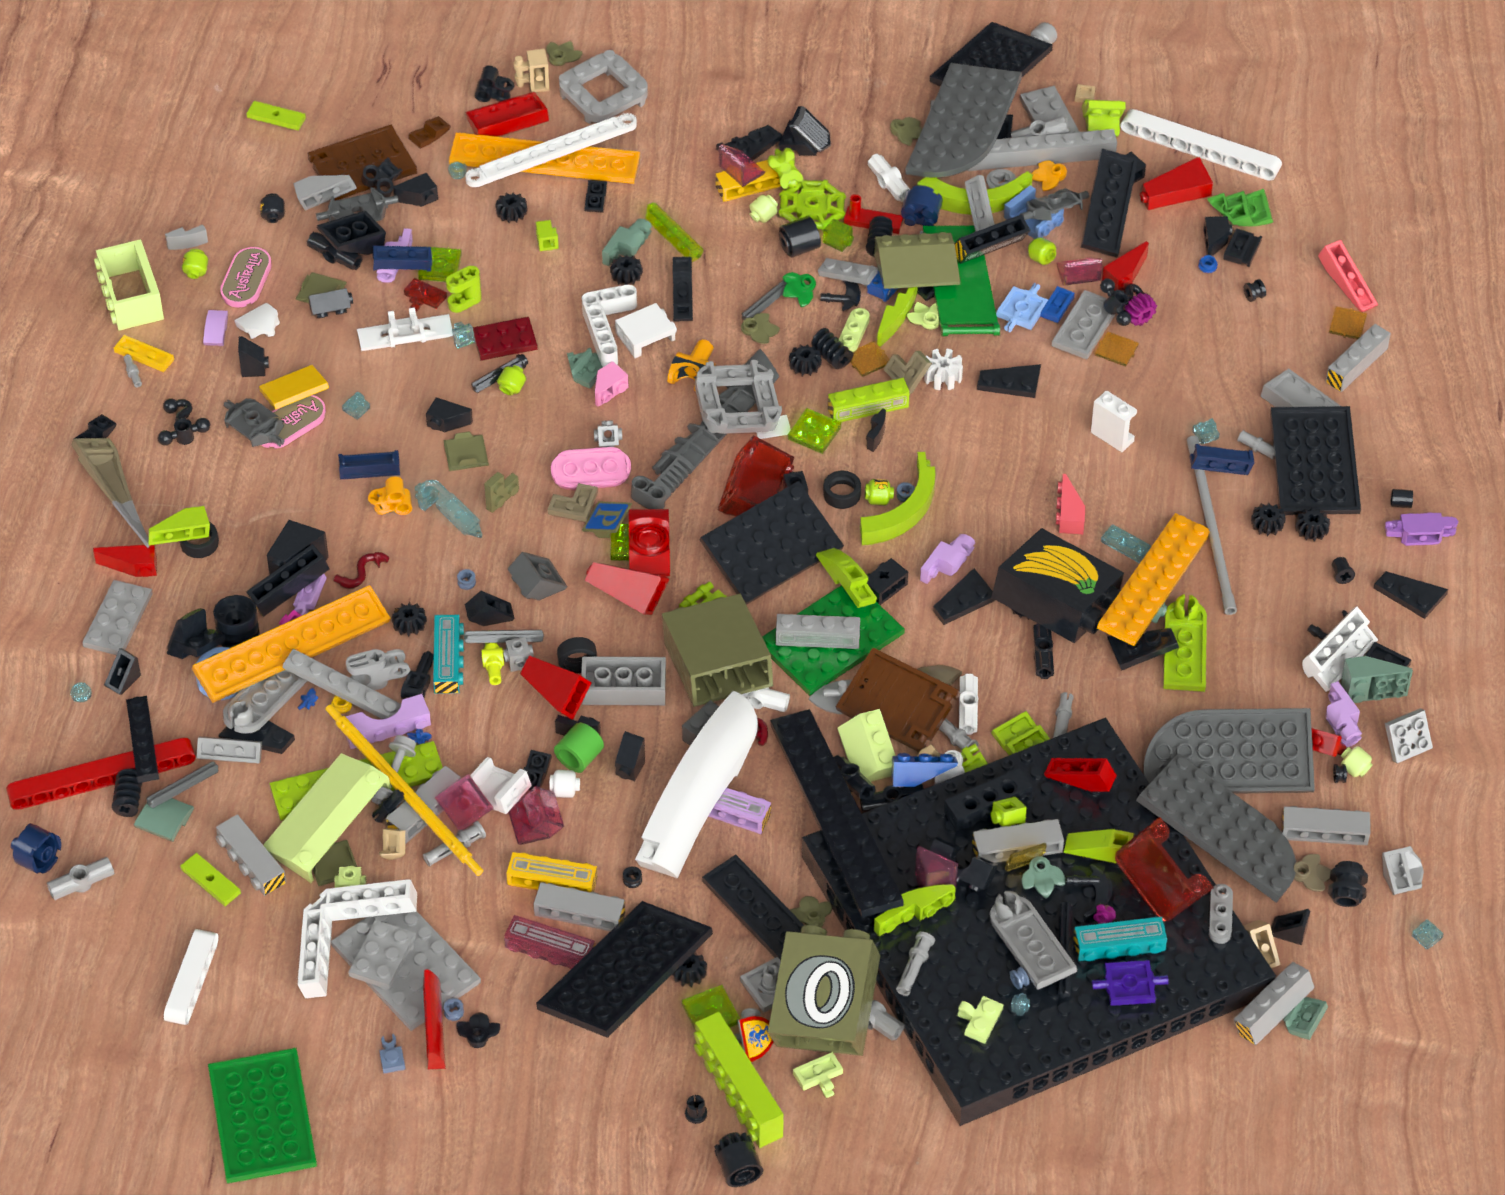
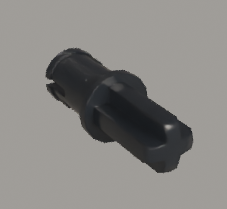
M395 790L388 798L381 801V805L372 813L373 818L379 814L375 819L376 822L382 823L389 813L391 814L397 809L396 807L404 800V792Z

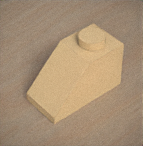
M1257 920L1243 925L1270 967L1273 968L1281 965L1270 924Z

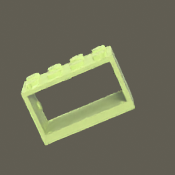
M141 239L96 250L97 258L94 259L96 269L99 270V272H96L99 283H103L101 285L104 297H108V299H105L108 310L112 311L110 313L113 324H117L118 330L164 320L160 293ZM139 270L147 294L117 301L112 281L109 277Z

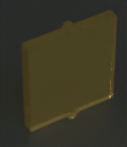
M1336 306L1329 333L1343 336V338L1359 339L1363 332L1367 313L1355 311L1352 308L1346 309Z
M1107 332L1103 340L1099 342L1095 356L1126 367L1130 359L1134 357V352L1139 343Z
M873 341L857 348L853 352L854 357L850 363L852 368H855L864 377L884 368L890 359L885 354V350H882Z
M1046 843L1011 854L1008 861H1006V871L1030 864L1031 860L1035 857H1043L1044 853H1046Z

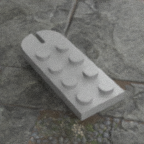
M284 670L242 689L224 707L223 721L225 725L230 729L235 726V731L239 733H253L259 730L307 680L288 670Z
M1005 891L1006 905H1004L1002 896L998 894L995 904L990 911L992 926L1020 966L1026 971L1037 990L1076 973V965L1031 902L1013 891Z

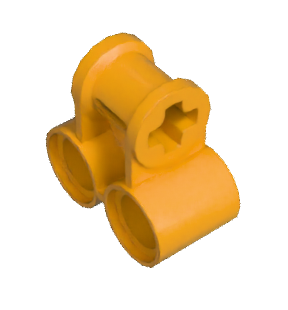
M400 477L388 478L385 481V487L375 489L368 495L369 502L374 505V510L379 515H384L391 511H395L399 515H405L412 511L410 491L404 488L403 479Z

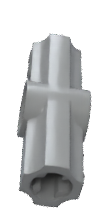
M1063 115L1047 121L1036 120L1028 127L1011 132L1012 138L1062 134L1069 132L1070 129L1067 119Z
M104 857L86 866L81 864L75 865L71 868L70 873L46 884L52 898L57 900L75 891L81 893L88 891L93 883L114 875V870L109 859Z
M872 1001L868 1029L874 1028L890 1040H897L904 1029V1024L888 1014L880 1002Z

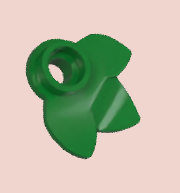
M790 272L782 277L787 283L783 291V297H798V303L801 307L807 306L812 301V291L816 287V280L813 276Z

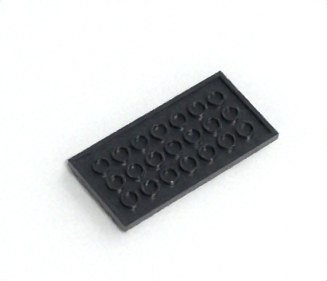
M642 901L536 1002L537 1010L608 1038L713 934L712 927Z

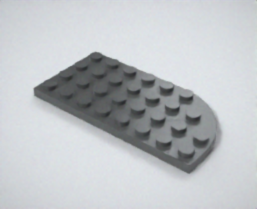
M951 63L905 168L906 174L931 178L947 177L967 171L980 163L990 153L996 142L1021 82L1022 73Z
M1310 708L1204 709L1186 712L1171 719L1159 729L1151 740L1144 758L1143 774L1149 784L1177 754H1180L1234 794L1314 793L1315 791Z
M1177 754L1138 796L1137 802L1276 903L1292 884L1296 874L1294 871V865L1296 864L1295 855L1289 841L1276 824L1180 754Z

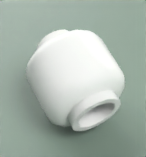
M556 770L554 775H550V792H553L555 797L572 798L575 795V791H580V778H576V773L573 770Z

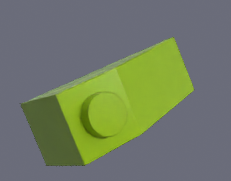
M205 507L184 508L148 530V545L209 537L210 523Z

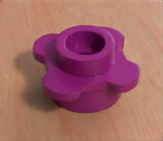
M1097 905V912L1093 915L1096 922L1104 924L1115 920L1116 913L1111 906Z

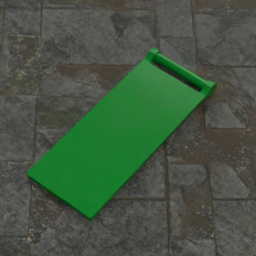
M974 225L923 226L922 229L923 233L926 234L951 233L954 244L959 238L976 232ZM985 255L962 264L957 259L960 285L934 286L941 336L948 337V335L993 334V336H999L1000 325L996 315ZM992 324V326L948 327V325Z

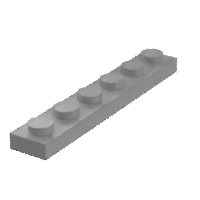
M295 649L291 651L283 663L282 668L381 719L392 717L401 707L400 703Z

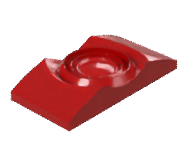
M629 509V569L660 576H670L669 509Z

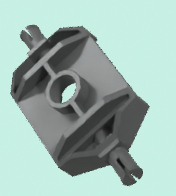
M371 187V193L337 201L332 196L328 210L316 213L317 221L325 219L332 221L355 214L354 212L366 210L375 221H380L384 219L388 205L399 203L397 195L386 198Z
M1064 188L1047 196L1027 201V212L1021 214L1025 220L1051 221V214L1058 213L1059 210L1064 208H1072L1075 204L1079 205L1082 210V200L1089 198V192L1076 193Z
M248 398L239 404H234L230 400L224 402V407L229 409L224 419L226 428L230 425L251 441L252 447L274 442L279 447L284 444V439L278 436L284 426L282 419L255 399Z

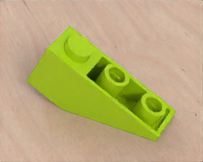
M1115 829L1068 833L1064 853L1128 865L1134 833Z

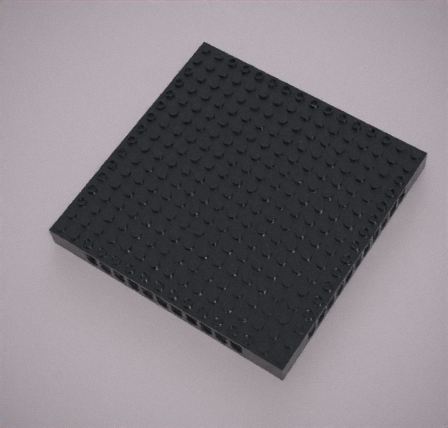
M1106 717L862 813L900 894L934 885H954L956 887L953 903L937 910L929 918L926 917L919 921L914 915L908 922L899 924L890 933H885L879 937L874 931V921L876 917L884 912L861 917L821 830L802 837V858L825 898L830 902L844 930L864 931L870 935V940H873L880 954L876 985L896 1019L904 1024L903 1031L959 1126L1247 1006L1276 978L1274 971L1233 909L1232 932L1229 941L1219 944L1210 939V895L1212 888L1216 884L1184 835L1136 801L1142 791L1149 785V782ZM1051 758H1107L1117 776L1109 792H1091L1047 778L1044 773ZM1020 768L1033 786L1032 799L1024 804L1027 807L1025 823L1058 819L1064 838L1063 853L1043 855L1042 857L1048 859L1052 866L1061 869L1065 876V881L1066 876L1090 877L1092 874L1091 864L1098 867L1103 873L1107 872L1112 882V896L1107 905L1111 906L1116 913V918L1112 922L1162 917L1167 935L1166 950L1159 953H1143L1136 956H1118L1113 959L1101 958L1093 961H1078L1074 944L1075 927L1100 924L1094 920L1093 916L1083 917V914L1095 902V888L1090 884L1073 886L1066 885L1065 883L1064 886L1054 885L1053 891L1048 898H1044L1039 894L1035 887L1024 889L1022 876L1029 869V864L1035 857L997 862L998 867L989 889H981V891L968 887L969 883L963 880L957 882L950 879V874L943 871L942 873H937L931 870L930 865L926 864L925 861L934 839L942 838L959 846L957 862L960 866L967 868L973 857H975L972 846L973 832L981 829L989 830L1002 827L999 823L994 824L992 819L989 818L985 821H979L967 829L963 828L956 831L944 814L945 800ZM1108 829L1134 833L1128 865L1064 853L1068 833ZM1037 864L1039 869H1044L1042 864ZM1005 891H1013L1020 897L1029 900L1058 941L1061 902H1071L1073 906L1072 961L1076 965L1077 972L1071 974L1070 997H1059L1058 981L1038 990L1030 978L1029 985H1022L1021 989H1017L1010 978V971H1017V968L1021 966L992 926L990 911L995 904L998 894L1002 896L1004 905H1006ZM926 932L935 938L934 945L929 948L928 959L922 963L908 996L901 995L897 992L896 988L910 959L909 951L915 945L917 933ZM1149 960L1154 976L1168 975V985H1155V1003L1111 1006L1106 988L1092 989V980H1105V963ZM985 996L1004 1005L985 1044L965 1035V1030L970 1020L957 1015L962 1001L971 1004L974 1009H977L982 997Z

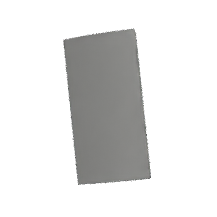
M1290 369L1264 384L1261 397L1275 407L1340 406Z

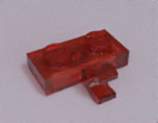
M416 278L404 289V295L410 297L409 302L413 303L410 308L415 307L416 312L423 303L437 309L447 298L446 291Z

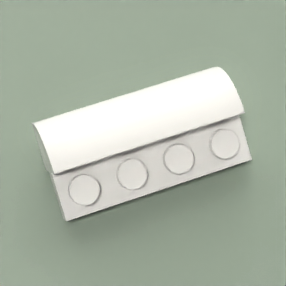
M1354 607L1302 662L1303 670L1307 677L1313 676L1325 692L1330 690L1332 683L1342 678L1346 658L1362 657L1371 648L1373 643L1378 641L1377 637L1367 626L1370 621L1358 607Z

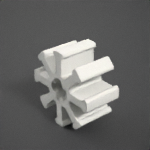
M939 349L933 350L932 358L926 356L932 362L924 376L926 384L934 381V389L940 390L941 383L945 382L948 390L954 389V381H958V383L962 381V357L958 355L952 358L953 350L946 349L944 357L940 355Z

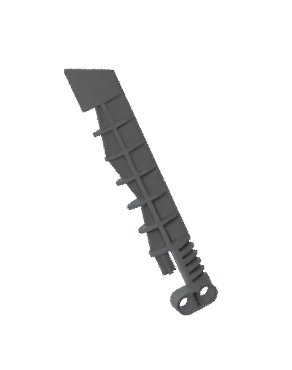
M761 349L757 350L744 364L750 365L751 360H758V364L773 371V384L779 378L776 369ZM752 385L726 386L728 389L719 394L721 407L725 409V413L748 412L756 403ZM703 421L700 426L690 423L687 428L692 434L686 438L677 437L674 440L676 445L668 450H664L661 454L662 457L652 467L657 475L661 474L655 481L644 476L633 478L631 498L648 509H664L665 501L727 434L709 432Z

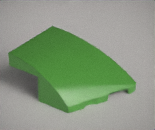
M1264 189L1247 195L1244 191L1227 197L1222 193L1207 198L1208 202L1223 216H1228V221L1233 225L1261 226L1273 223Z

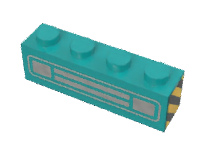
M435 615L433 683L435 694L460 693V685H464L463 672H460V668H464V656H460V652H464V639H460V635H464V623H460L459 615Z
M1162 917L1075 927L1074 944L1078 961H1093L1101 958L1113 959L1118 956H1136L1143 953L1165 951L1167 935Z

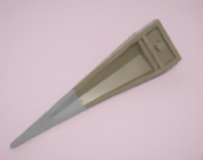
M110 438L73 439L72 447L79 456V462L145 546L149 548L148 536L132 501L118 451Z

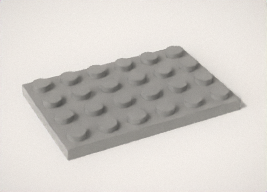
M417 911L366 917L331 941V946L352 966L375 920L416 933V939L390 990L365 982L410 1031L425 1022L423 997L424 970L432 971L440 980L442 1009H444L443 1006L447 1000L452 998L458 999L481 983V978Z

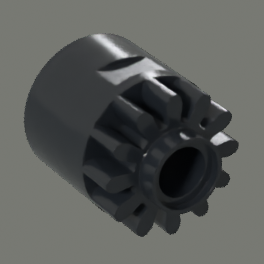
M738 1132L729 1133L719 1140V1144L714 1146V1152L721 1165V1170L728 1186L742 1187L758 1180L763 1174V1167L752 1139L746 1132L741 1135Z

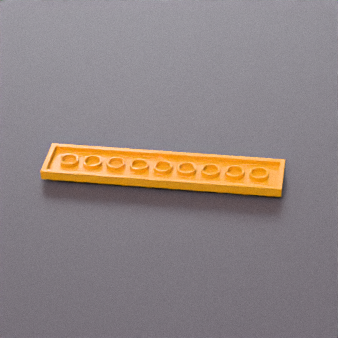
M456 132L449 164L479 167L544 142ZM588 146L520 172L634 184L640 161V152Z
M1175 513L1103 615L1097 629L1135 646L1208 539L1209 529L1202 524H1198L1187 519L1185 516Z
M369 585L193 665L192 670L211 702L214 703L286 670L282 668L283 663L293 649L312 658L388 623L391 618Z

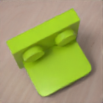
M1085 100L1082 105L1083 118L1086 119L1087 131L1114 129L1115 136L1118 137L1120 134V118L1126 109V102Z

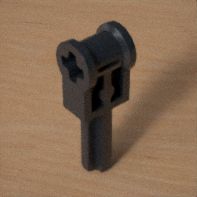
M430 651L423 653L416 671L408 673L401 689V699L420 694L425 698L430 684L428 672L434 660V654Z

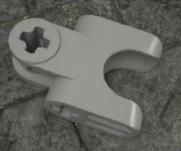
M374 649L351 655L346 660V669L352 674L350 678L373 690L382 689L388 684V680L405 677L410 672L409 665L404 662L405 653L400 649L387 651V653Z

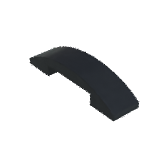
M673 257V321H693L692 257Z

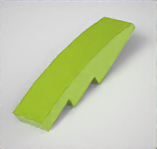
M909 287L906 294L898 293L894 306L886 305L878 330L877 346L881 347L903 324L907 314L912 309L918 287Z

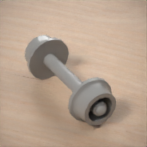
M397 735L394 741L389 743V748L396 752L391 767L397 773L404 756L414 757L416 755L414 751L416 742L408 736ZM381 787L371 798V801L380 806L381 801L388 798L393 791Z

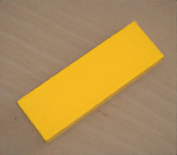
M126 335L114 347L115 353L122 356L129 354L132 360L161 372H165L174 361V355Z

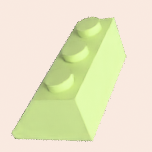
M880 709L861 713L837 728L847 760L850 763L857 764L860 772L870 782L892 776V756L896 755Z

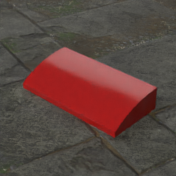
M535 91L465 112L474 134L498 137L549 121L547 107Z
M424 970L423 997L428 1070L446 1069L441 984L436 974L430 970Z

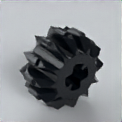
M506 192L505 196L500 195L495 204L497 217H500L502 221L507 220L508 223L511 221L517 223L518 219L523 220L528 211L526 199L521 194L516 195L514 192L512 194Z
M627 254L625 257L619 255L618 259H613L610 273L613 281H617L618 285L622 283L634 285L635 281H640L643 267L640 259H636L635 255L631 257Z
M800 344L798 348L793 347L789 355L790 369L794 370L795 374L801 373L802 377L804 374L811 376L812 372L817 373L822 365L821 353L815 346L809 347L808 344L806 346Z
M1269 502L1267 505L1261 503L1259 507H1255L1251 516L1253 530H1258L1259 535L1266 533L1267 537L1270 533L1276 536L1278 531H1282L1286 521L1283 509H1278L1277 504L1272 506Z
M1312 507L1309 511L1304 509L1297 516L1296 531H1299V537L1305 536V540L1309 538L1314 542L1317 538L1322 540L1329 533L1330 519L1327 518V513H1321L1320 509L1314 511Z
M410 601L408 605L401 603L400 608H395L394 614L391 617L395 631H399L400 635L407 633L408 637L412 633L418 635L419 631H424L427 622L424 608H420L418 603L412 605Z
M695 951L671 976H673L675 983L681 981L682 987L685 984H689L692 988L694 982L700 985L702 979H705L707 963L704 961L703 955H697Z

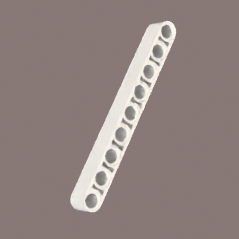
M1130 109L1120 124L1121 129L1127 134L1265 180L1275 179L1282 166L1281 160L1274 155L1135 109Z

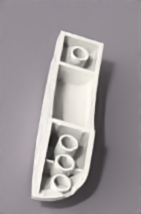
M732 691L699 732L673 773L642 835L644 842L635 859L640 867L678 878L707 817L732 779L738 776L758 728V719L752 704L738 692Z

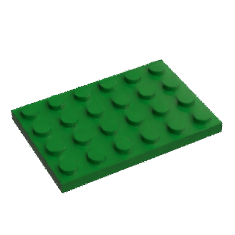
M841 585L796 615L860 617L859 649L776 645V628L762 636L771 654V659L811 696L823 686L831 683L864 661L872 648L881 650L905 634V628L877 602L857 608Z
M297 1048L208 1064L227 1184L317 1167Z

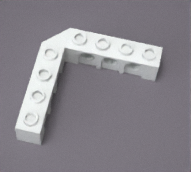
M410 879L325 889L313 905L310 903L304 909L298 986L305 998L327 996L332 921L416 912L417 891Z

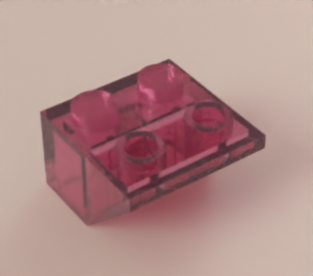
M537 786L509 810L516 840L520 845L549 839L564 827L555 793Z

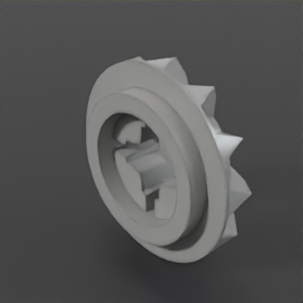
M996 169L988 174L986 184L989 185V189L996 188L1016 179V176L1009 170Z

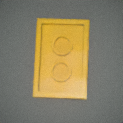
M313 365L259 386L260 392L274 409H279L329 388L328 382Z

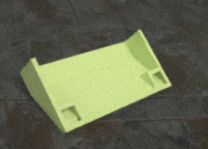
M341 753L263 846L274 859L312 883L314 881L312 869L381 787L391 789L389 777L372 765Z

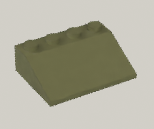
M941 232L937 234L922 233L918 235L903 234L900 236L884 235L875 237L874 257L884 289L960 285L955 244L951 233Z

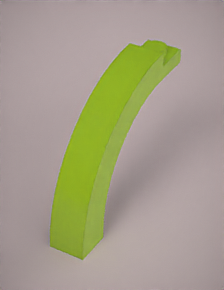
M1027 171L1005 185L987 189L992 213L1003 211L1006 203L1030 185L1032 186L1033 175ZM925 177L917 183V185L934 189L935 194L938 195L939 193L942 196V210L972 215L966 189L951 186L936 177Z
M917 452L918 483L911 496L900 506L889 512L875 516L860 517L862 545L877 544L896 538L914 527L926 514L934 496L936 473L935 466L930 467V459L926 460L925 452Z

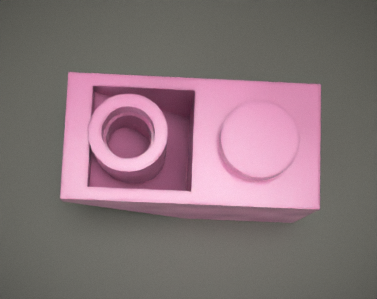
M613 361L597 372L595 387V405L597 407L610 401L611 398L628 388V374Z

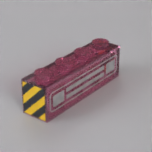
M516 915L513 916L504 935L505 948L513 952L527 954L534 959L539 958L549 961L553 965L567 967L570 970L596 946L594 940Z

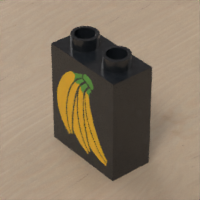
M1041 528L998 567L991 598L1075 643L1086 632L1095 634L1099 630L1097 629L1099 621L1121 591L1124 572Z

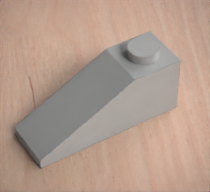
M350 175L309 176L293 183L298 200L304 210L329 201L332 196L336 198L357 189Z

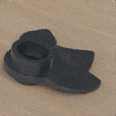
M482 1012L473 1014L469 1022L459 1021L456 1024L457 1033L465 1037L473 1048L484 1047L488 1039L496 1036L501 1028L500 1023H490L489 1017Z

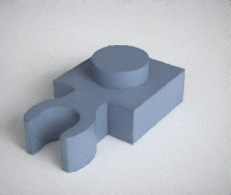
M392 1034L393 1040L390 1043L385 1042L384 1036L381 1037L384 1050H379L383 1074L406 1070L402 1047H396V1037L394 1034Z

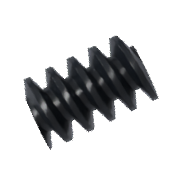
M876 216L870 222L866 251L872 257H874L875 237L892 236V220L888 217Z
M828 328L820 329L812 339V347L815 346L820 351L821 356L835 369L847 366L854 357V353L847 346H844V343L839 341L837 337H834V334L829 332Z
M123 769L116 775L112 809L116 814L123 817H133L138 813L142 783H138L135 769Z

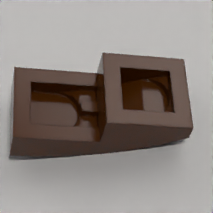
M440 116L425 121L423 128L410 132L408 139L421 149L442 137L451 126Z

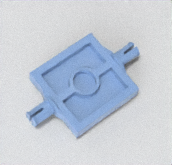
M1034 283L1030 290H1022L1013 286L996 313L997 317L1008 321L1004 327L1006 331L1011 332L1015 325L1032 330L1048 299L1036 294L1040 289L1039 284L1036 285Z

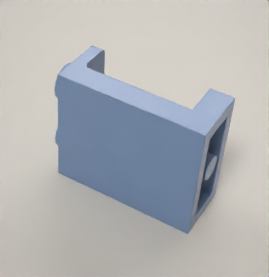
M1030 185L1006 203L1004 218L1008 220L1027 212L1026 202L1036 198V189ZM1064 209L1059 210L1058 213L1051 214V221L1025 220L1031 230L1028 235L1034 239L1047 236L1051 230L1062 224Z

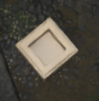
M1077 84L1075 102L1084 103L1085 100H1094L1096 86Z

